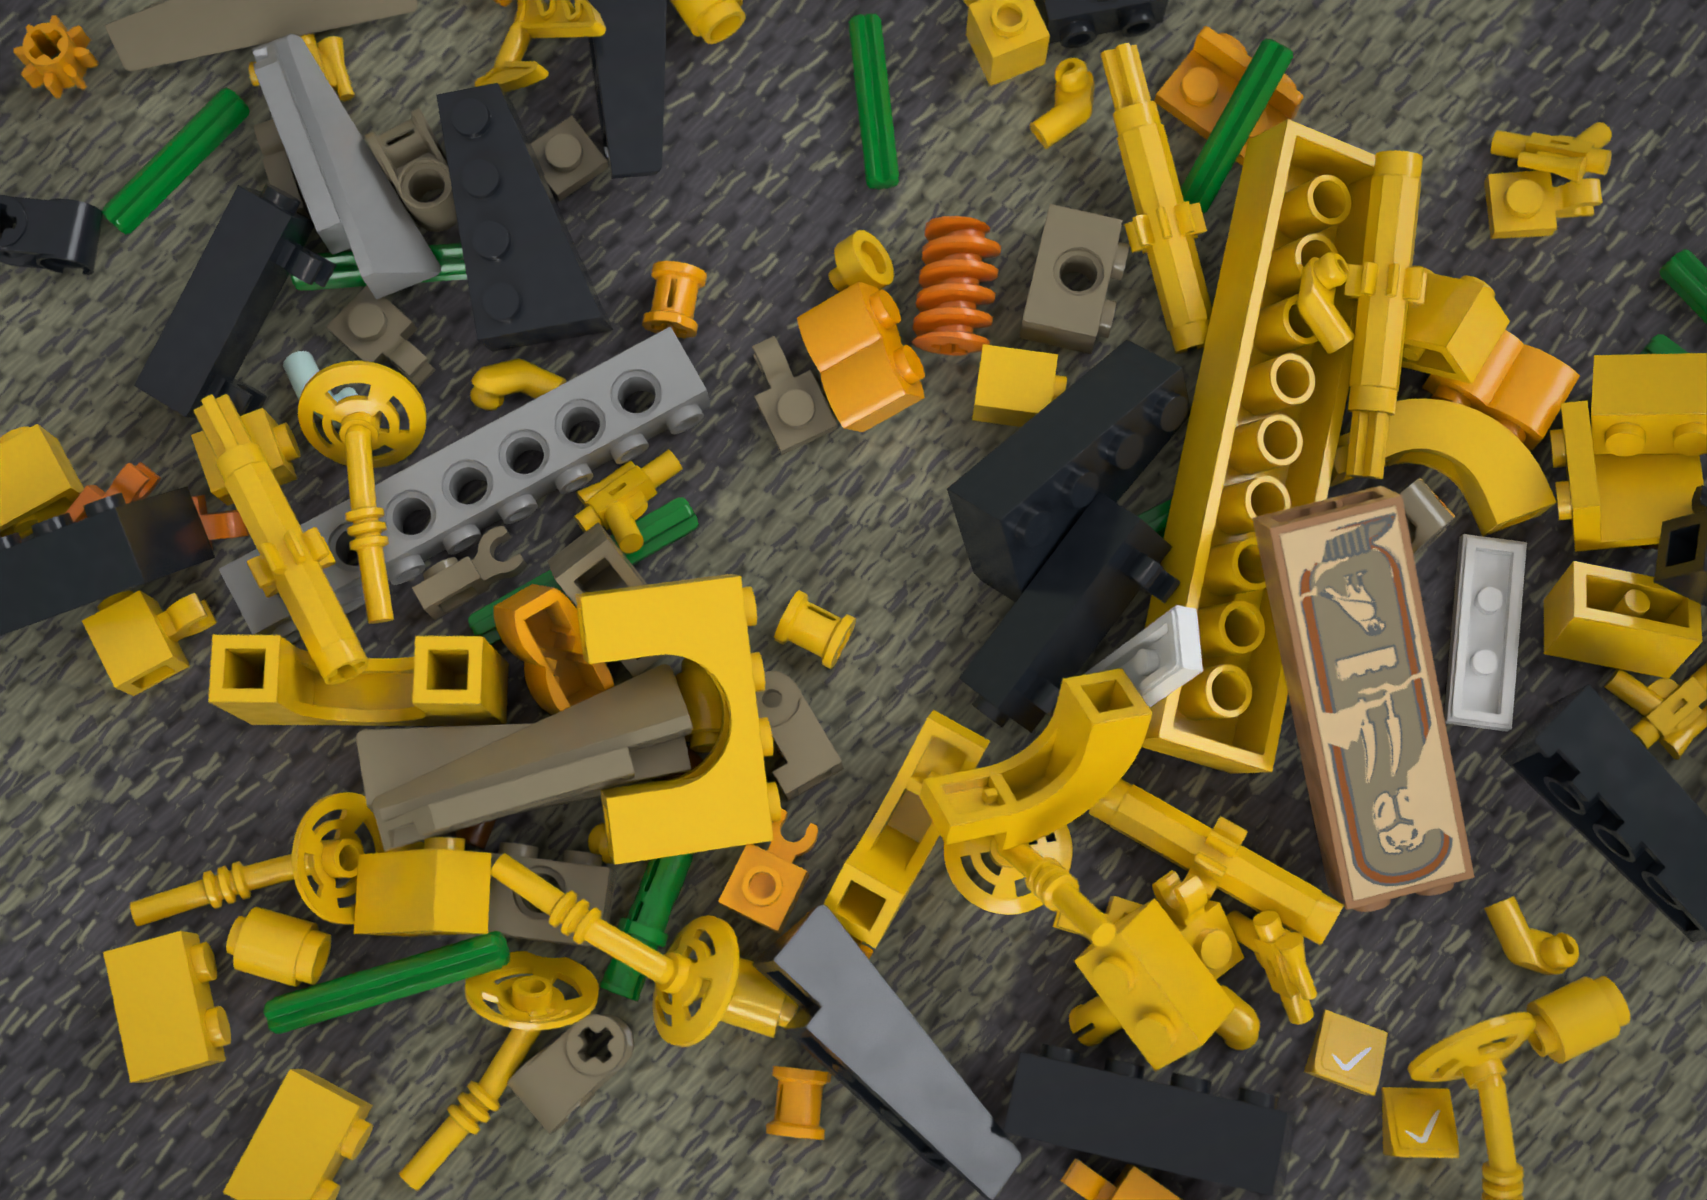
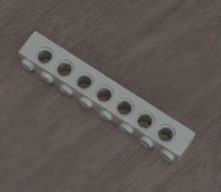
M671 326L376 484L377 507L384 509L385 514L379 521L385 522L387 530L382 532L381 535L387 536L389 544L383 547L387 577L391 584L398 585L415 578L426 569L423 561L445 549L448 554H457L469 549L480 541L482 537L480 530L501 519L505 524H512L526 518L538 508L536 500L558 489L561 494H567L583 487L594 477L591 470L612 459H614L616 464H623L635 459L648 449L649 444L647 440L669 429L671 434H679L698 424L704 418L702 410L711 406L708 392ZM646 391L655 396L653 405L642 413H631L623 408L626 399L635 392ZM581 421H594L600 425L597 435L589 442L580 444L568 439L571 429ZM537 450L544 453L543 461L535 471L528 474L514 471L515 460L523 452ZM472 480L487 482V491L481 500L473 504L459 503V492L466 483ZM350 499L300 525L303 532L312 527H317L320 535L324 537L336 564L323 569L345 614L365 604L359 565L351 566L347 562V555L350 550L349 542L355 539V537L349 536L347 533V528L353 525V523L345 520V513L351 511ZM421 509L430 511L431 519L425 530L415 535L403 533L404 521L410 513ZM257 549L219 568L252 635H280L290 643L302 639L279 592L268 598L263 589H259L247 565V560L260 556Z

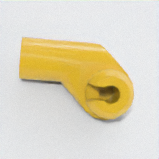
M1328 252L1322 255L1320 259L1313 257L1303 267L1297 304L1299 313L1328 354L1339 350L1355 336L1334 305L1336 287L1344 284L1349 277V268L1346 261L1341 255L1334 252Z
M515 358L481 367L471 379L474 387L470 392V398L475 406L483 410L494 411L503 405L505 395L521 392L536 399L566 383V379L524 359Z

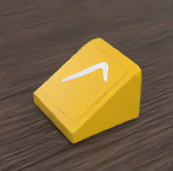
M1325 1009L1304 1072L1366 1096H1375L1379 1084L1388 1032Z
M1382 1087L1383 1155L1392 1157L1459 1158V1142L1450 1089Z

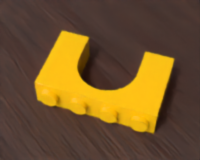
M725 574L575 594L583 659L588 664L654 655L685 657L700 665L711 677L718 690L722 705V724L718 739L709 755L693 770L673 779L600 790L608 854L613 863L616 865L773 841L772 822L781 821V804L776 783L766 782L763 757L773 756V738L768 718L758 717L755 692L765 690V673L760 652H750L747 627L757 625V608L752 587H742V579L739 575Z
M212 635L208 702L251 725L506 724L509 663L483 636H415V653L413 657L368 658V667L358 676L340 684L328 685L325 683L309 651L296 647L280 635Z

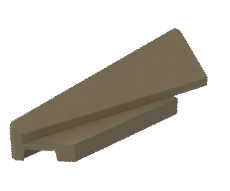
M159 0L144 7L141 11L109 22L104 26L125 69L136 71L268 43L289 34L301 36L410 13L417 9L418 2L417 0Z
M667 664L657 666L375 797L372 807L384 851L634 779L635 771L629 752L688 736L692 732L693 727L671 666Z
M534 723L359 731L356 735V744L367 807L374 814L372 802L375 797ZM685 736L629 752L635 771L634 779L518 813L601 797V789L649 783L654 778L691 771Z

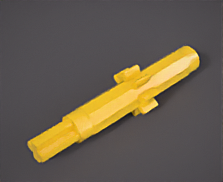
M1130 43L1120 44L1115 49L1103 51L1101 59L1115 108L1112 116L1118 134L1117 142L1137 216L1132 217V222L1124 225L1131 252L1142 251L1143 254L1147 253L1167 331L1170 332L1175 354H1181L1197 346V349L1204 348L1212 313V305L1194 239L1198 238V234L1207 232L1200 202L1190 205L1189 201L1184 202L1164 124H1161L1156 102L1151 101L1137 45H1130Z
M1389 150L1376 153L1374 173L1371 179L1362 265L1347 264L1349 277L1345 281L1343 295L1348 296V300L1358 301L1348 411L1352 412L1346 475L1350 477L1383 479L1390 416L1395 415L1397 392L1400 385L1408 303L1424 304L1427 273L1423 272L1424 268L1412 267L1423 156L1414 152Z
M212 394L201 400L203 405L194 409V414L217 457L216 466L224 480V484L260 556L247 560V565L259 589L262 588L268 598L279 592L326 684H340L358 676L368 667L369 660L323 569L336 564L324 537L320 535L317 527H312L303 532L259 445L251 440L230 396L224 394L215 399Z
M1120 779L1089 810L1090 815L1110 825L1114 830L1188 871L1185 879L1191 874L1197 875L1205 887L1207 900L1211 899L1216 888L1258 912L1266 910L1276 911L1282 926L1302 934L1305 938L1319 946L1322 945L1344 905L1324 894L1322 890L1242 846L1241 844L1248 831L1226 818L1220 816L1212 829L1123 779Z

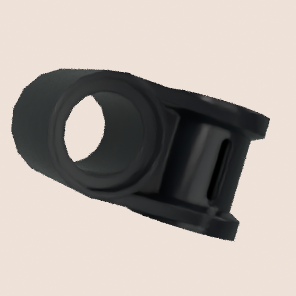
M2 194L0 195V233H2V238H0V262L10 266L41 268L57 273H63L64 268L83 269L82 275H91L95 269L103 213L99 208L77 200L57 198L43 200Z

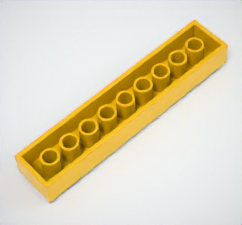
M1289 119L1248 140L1163 538L1172 548L1160 565L1164 567V571L1181 583L1166 603L1151 595L1145 623L1146 628L1176 605L1197 609L1203 672L1150 707L1153 714L1141 747L1230 774L1273 772L1288 696L1252 518L1327 499L1349 391L1354 338L1333 353L1328 354L1299 313L1297 304L1301 272L1311 258L1316 257L1320 259L1322 255L1328 252L1341 255L1347 264L1362 265L1371 179L1375 164V154ZM1344 282L1341 286L1336 287L1334 305L1355 334L1358 301L1348 300V296L1343 295Z

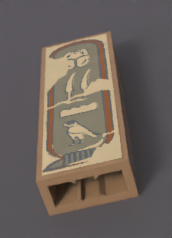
M1378 486L1252 518L1325 877L1330 892L1340 903L1344 904L1343 906L1346 910L1353 909L1360 912H1370L1387 907L1393 898L1412 893L1425 896L1438 895L1450 891L1454 887L1455 882L1475 878L1402 495L1383 486Z

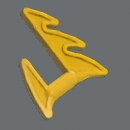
M517 0L518 8L514 22L508 30L495 59L494 66L485 75L477 78L474 86L498 83L504 92H509L545 79L549 75V71L536 61H522L531 39L603 36L606 32V27L600 13L587 0H575V8L570 0H550L549 6L545 0Z

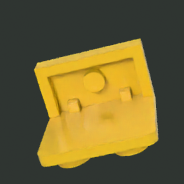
M1588 400L1561 403L1562 429L1550 430L1553 468L1566 467L1567 481L1555 482L1559 520H1572L1575 552L1659 544L1663 521L1693 514V494L1696 487L1704 486L1700 456H1687L1683 454H1636L1633 456L1594 454Z

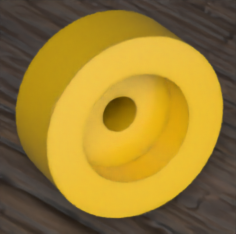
M858 230L835 246L834 257L837 267L829 272V279L833 287L839 292L858 281L877 287L879 290L892 283L894 279L892 261L884 246L871 233Z

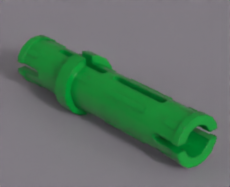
M694 853L649 859L627 918L620 917L616 928L656 951L658 947L665 948L669 935L664 932L692 863ZM612 957L599 987L638 1002L646 976Z

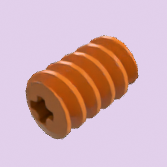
M943 216L931 219L926 223L925 237L929 242L923 246L922 260L926 266L920 270L919 284L923 289L917 293L916 307L920 313L914 317L913 331L917 337L911 342L915 347L935 354L961 356L982 352L983 344H990V340L973 334L974 329L987 328L992 325L993 317L986 312L976 310V306L994 303L996 295L991 289L979 286V282L997 279L999 270L994 265L982 262V259L995 258L1000 256L1001 245L985 238V234L990 232V227L985 222L971 217Z

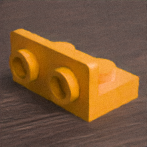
M1204 26L1196 36L1193 49L1157 92L1154 101L1207 140L1252 57L1247 55L1245 47L1233 36L1226 33L1218 34L1208 26ZM1285 73L1236 159L1241 165L1244 162L1248 140L1287 119L1293 121L1304 96L1297 90L1295 83Z

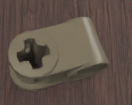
M420 108L411 111V119L379 135L373 131L364 135L390 184L395 185L410 215L420 227L428 231L440 232L450 229L457 223L449 168L444 160L445 155ZM433 189L444 190L435 201L428 203L420 202L422 196Z
M610 1014L586 1016L580 1021L575 1022L553 1044L545 1047L525 1063L509 1079L507 1084L551 1135L569 1121L566 1117L577 1107L581 1106L583 1108L595 1096L594 1093L626 1065L632 1057L635 1046L633 1032L629 1025L618 1016ZM591 1030L596 1033L611 1031L614 1038L607 1045L609 1051L613 1054L610 1059L605 1055L591 1058L587 1051L594 1043L589 1035Z

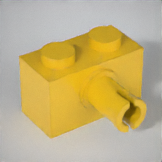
M1154 898L1113 923L1116 928V935L1109 944L1097 947L1092 943L1074 960L1075 964L1098 993V996L1085 1004H1080L1073 1008L1069 1014V1025L1074 1034L1092 1023L1094 1028L1078 1038L1080 1043L1091 1047L1099 1044L1104 1038L1123 1028L1152 1068L1157 1071L1201 1047L1236 1006Z

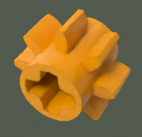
M52 16L49 23H41L35 26L28 24L22 46L13 49V53L26 65L21 72L24 79L33 89L45 83L46 88L55 98L61 97L63 89L75 85L84 90L86 84L83 78L87 68L98 66V61L90 50L86 49L91 40L83 29L77 25L67 31V28L57 16ZM58 52L60 53L57 57L51 59L53 55L57 54Z

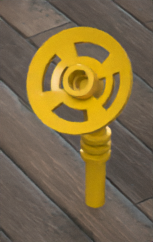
M344 361L320 370L306 383L299 399L298 419L303 434L317 451L327 458L347 466L351 511L345 513V520L353 523V525L347 528V533L349 536L355 537L354 540L349 542L350 550L357 551L368 623H382L394 620L383 551V547L389 544L387 536L381 535L382 532L387 530L385 522L379 521L385 514L384 509L377 507L373 468L386 467L398 463L415 451L425 433L427 413L424 401L417 388L399 372L374 362ZM349 383L371 385L368 396H348L338 402L328 393L329 390L337 386ZM393 396L399 400L406 410L409 418V430L400 429L399 414L394 405L389 401ZM314 412L323 416V430L331 441V445L319 433L314 421ZM382 413L388 420L389 429L380 428ZM332 420L341 423L339 434L336 432ZM384 445L393 449L388 453L372 456L373 450L379 449Z
M344 792L323 797L312 805L303 816L295 833L292 854L243 866L240 861L234 862L230 871L226 866L217 868V875H214L209 870L203 872L202 880L130 902L134 923L139 927L211 904L214 909L220 908L224 899L228 904L236 902L237 895H240L245 900L251 897L252 890L295 880L303 901L318 917L335 924H354L355 903L339 908L337 898H346L356 893L358 855L365 853L362 842L355 831L362 823L366 825L372 836L375 852H385L375 815L367 807L364 795ZM334 810H342L339 819L323 822L313 831V826L322 816ZM336 830L334 839L321 840L329 831ZM312 875L319 885L317 893L312 889L307 876ZM336 878H351L344 886L336 888Z
M1067 825L1053 832L1055 837L1053 842H1047L1046 836L1036 840L1037 844H1021L1003 851L993 835L947 845L944 842V861L949 877L957 890L975 906L996 914L1014 915L1026 913L1045 905L1052 911H1061L1097 947L1106 946L1114 939L1116 935L1115 926L1079 892L1077 879L1069 873L1073 847ZM989 852L993 863L1001 868L999 876L985 866L980 854ZM970 856L977 873L985 881L995 886L992 895L980 889L970 879L963 867L961 857ZM1025 878L1026 886L1031 893L1017 897L1015 881Z
M507 853L502 854L494 863L491 869V876L549 915L548 922L551 926L556 928L562 924L561 933L566 936L574 933L573 941L577 944L587 941L655 981L653 1018L659 1035L666 1042L679 1047L693 1046L706 1038L718 1025L731 1001L739 970L737 937L732 927L725 920L710 915L692 920L676 935L665 955L601 919L602 911L597 907L589 911L590 902L585 899L577 902L578 894L574 891H569L566 894ZM704 931L708 933L713 941L715 955L711 954L709 946L704 941L699 940ZM692 950L695 951L697 960L689 957ZM710 980H712L703 1004L692 1017L689 1006L705 994ZM668 993L672 994V1003L669 999ZM663 1011L672 1016V1026L667 1022Z
M528 951L510 952V962L501 969L466 979L465 997L471 1008L487 1020L511 1027L512 1029L480 1081H470L467 1085L470 1093L461 1092L457 1096L460 1104L451 1103L448 1106V1118L399 1172V1176L410 1187L419 1191L469 1133L477 1135L481 1130L478 1122L487 1123L491 1119L488 1111L497 1112L501 1105L498 1099L508 1086L507 1082L516 1073L542 1030L573 1024L585 1018L593 1011L598 1002L599 985L590 970L567 957L547 958L534 955ZM516 974H533V975L518 976V977L509 978V979H507V980L502 981V982L499 983V984H496V983L494 982V981H496V980H498V979H500V978L506 977V976H511V975H516ZM557 979L562 980L572 986L580 997L565 1000L563 993L552 985ZM483 999L496 1003L501 1014L489 1008Z
M1516 1012L1498 1016L1465 1028L1429 1047L1419 1054L1408 1066V1072L1415 1081L1443 1082L1465 1078L1469 1089H1478L1488 1161L1482 1165V1200H1524L1522 1195L1524 1191L1522 1181L1524 1169L1523 1166L1516 1162L1506 1085L1502 1078L1507 1074V1071L1502 1061L1518 1049L1536 1027L1532 1014L1528 1012ZM1508 1037L1504 1042L1492 1043V1041Z

